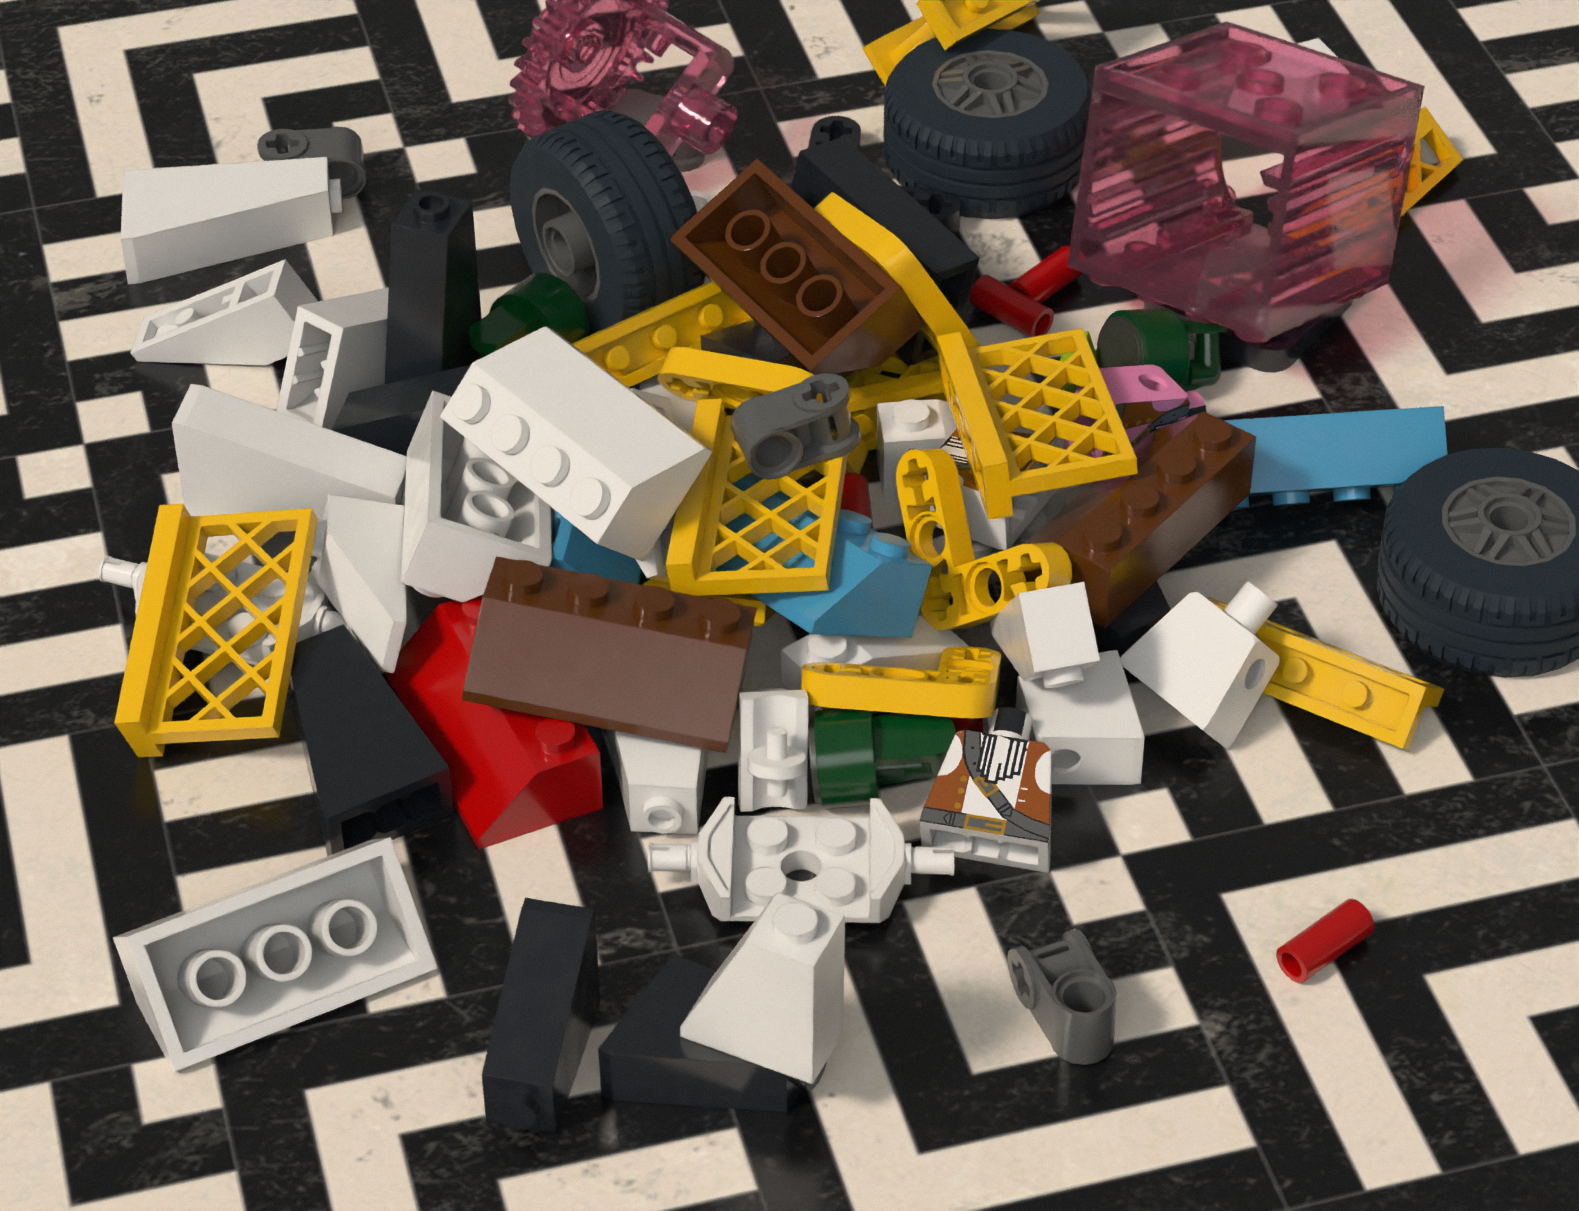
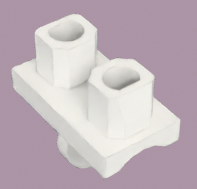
M759 688L752 689L749 692H739L738 805L740 812L754 811L765 807L807 809L809 697L806 690Z

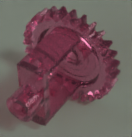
M667 0L545 1L546 8L532 21L534 26L531 36L524 38L521 43L528 48V51L516 59L514 66L522 71L510 80L509 86L516 89V91L508 101L510 105L515 107L510 115L512 119L518 122L516 125L517 129L532 139L534 136L594 111L609 110L614 103V99L622 91L627 90L626 83L628 80L644 81V77L636 69L637 64L642 61L646 63L654 62V58L644 51V48L646 47L654 55L662 57L672 43L694 58L644 126L656 136L671 156L682 141L705 155L715 153L727 141L734 128L737 111L733 105L716 96V94L735 69L733 57L729 50L663 11L668 8Z

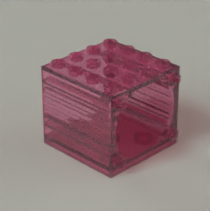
M1228 21L1096 66L1067 267L1088 274L1089 279L1098 285L1120 286L1137 293V298L1143 302L1154 305H1170L1185 311L1186 317L1190 320L1207 324L1217 323L1235 330V335L1240 339L1256 343L1267 342L1278 334L1291 328L1299 327L1302 323L1319 315L1333 311L1334 308L1354 299L1362 298L1365 294L1389 282L1425 86ZM1222 134L1284 155L1282 163L1259 171L1263 184L1278 190L1277 195L1267 198L1268 211L1274 213L1273 222L1269 223L1268 229L1253 224L1254 212L1237 207L1236 202L1233 200L1236 199V193L1232 187L1227 185L1222 168Z

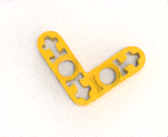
M833 192L814 208L902 287L925 325L920 329L937 352L936 336L961 332L967 349L981 346L918 259L897 236Z
M676 346L670 348L657 379L666 390L683 399L697 402L700 399L722 398L724 407L737 409L742 402L752 397L763 396L801 383L803 380L813 376V374L789 365ZM818 393L816 395L817 400L820 404L824 403L822 394ZM862 438L859 445L852 452L848 453L845 473L860 474L869 452Z
M941 448L914 449L902 455L896 470V486L907 541L911 544L909 551L933 565L920 607L923 618L936 630H952L977 626L991 621L1018 593L1071 583L1072 564L1069 556L1062 546L1054 542L1021 544L975 560L958 470L954 459L947 451ZM928 474V480L925 481V475ZM930 505H935L936 511H930ZM937 523L943 528L945 534V546L941 555L937 553L933 545V531ZM942 567H947L948 573H942ZM1042 567L1041 576H1038L1035 581L1026 582L1024 572ZM993 570L1000 578L1002 589L997 603L992 600L988 591V581ZM953 597L952 605L949 604V598Z
M949 647L943 650L938 670L813 662L802 666L801 690L807 691L809 705L819 707L954 718H986L992 716L995 710L1000 683L1001 653L980 647Z

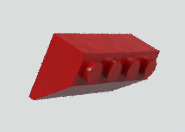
M483 595L465 602L451 600L439 604L399 651L394 673L384 672L385 681L450 767L453 804L478 849L603 808L600 751L583 724L462 700Z

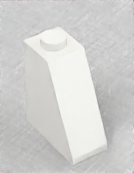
M389 287L298 306L276 411L331 430L349 392L385 384Z
M777 892L712 976L682 1023L680 1037L813 1084L843 1034L845 915Z

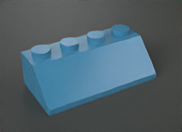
M1444 406L1224 420L1256 436L1250 494L1234 509L1248 508L1250 496L1272 495L1273 506L1310 503L1309 492L1333 491L1334 502L1371 499L1370 488L1393 487L1395 492L1399 485L1424 465L1447 455Z
M751 472L733 483V485L741 491H745L761 481L762 478ZM778 491L761 502V504L772 511L791 498ZM840 509L828 591L756 593L750 595L810 634L912 638L933 565L909 551L911 544L907 540L892 534L879 533L872 529V520L869 517L854 511ZM807 510L788 523L802 530L820 517ZM744 513L724 526L737 533L756 520ZM773 532L753 546L766 553L783 542L784 539ZM801 552L782 564V566L786 569L814 567L815 561ZM736 555L716 568V571H738L749 562Z

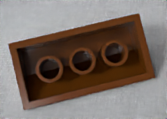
M758 159L752 162L688 220L670 239L681 253L813 375L822 373L835 374L879 367L925 326L902 287Z
M1204 411L1148 433L1132 447L1137 457L1138 474L1093 482L1024 544L1054 542L1062 546L1072 564L1070 584L1084 582L1092 622L1107 628L1250 494L1256 436ZM1042 567L1024 572L1026 582L1035 581L1038 576H1041Z
M496 556L482 597L462 700L727 753L739 703V692L742 690L747 669L757 608L735 604L725 599H710L670 591L659 586H644L604 578L593 573H579L538 565L528 560H513Z

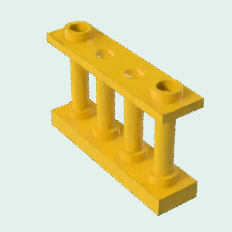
M919 0L916 5L923 14L922 17L867 44L862 50L886 87V81L895 66L918 45L937 37L944 50H947L987 28L1014 30L1041 14L1035 5L1040 0Z

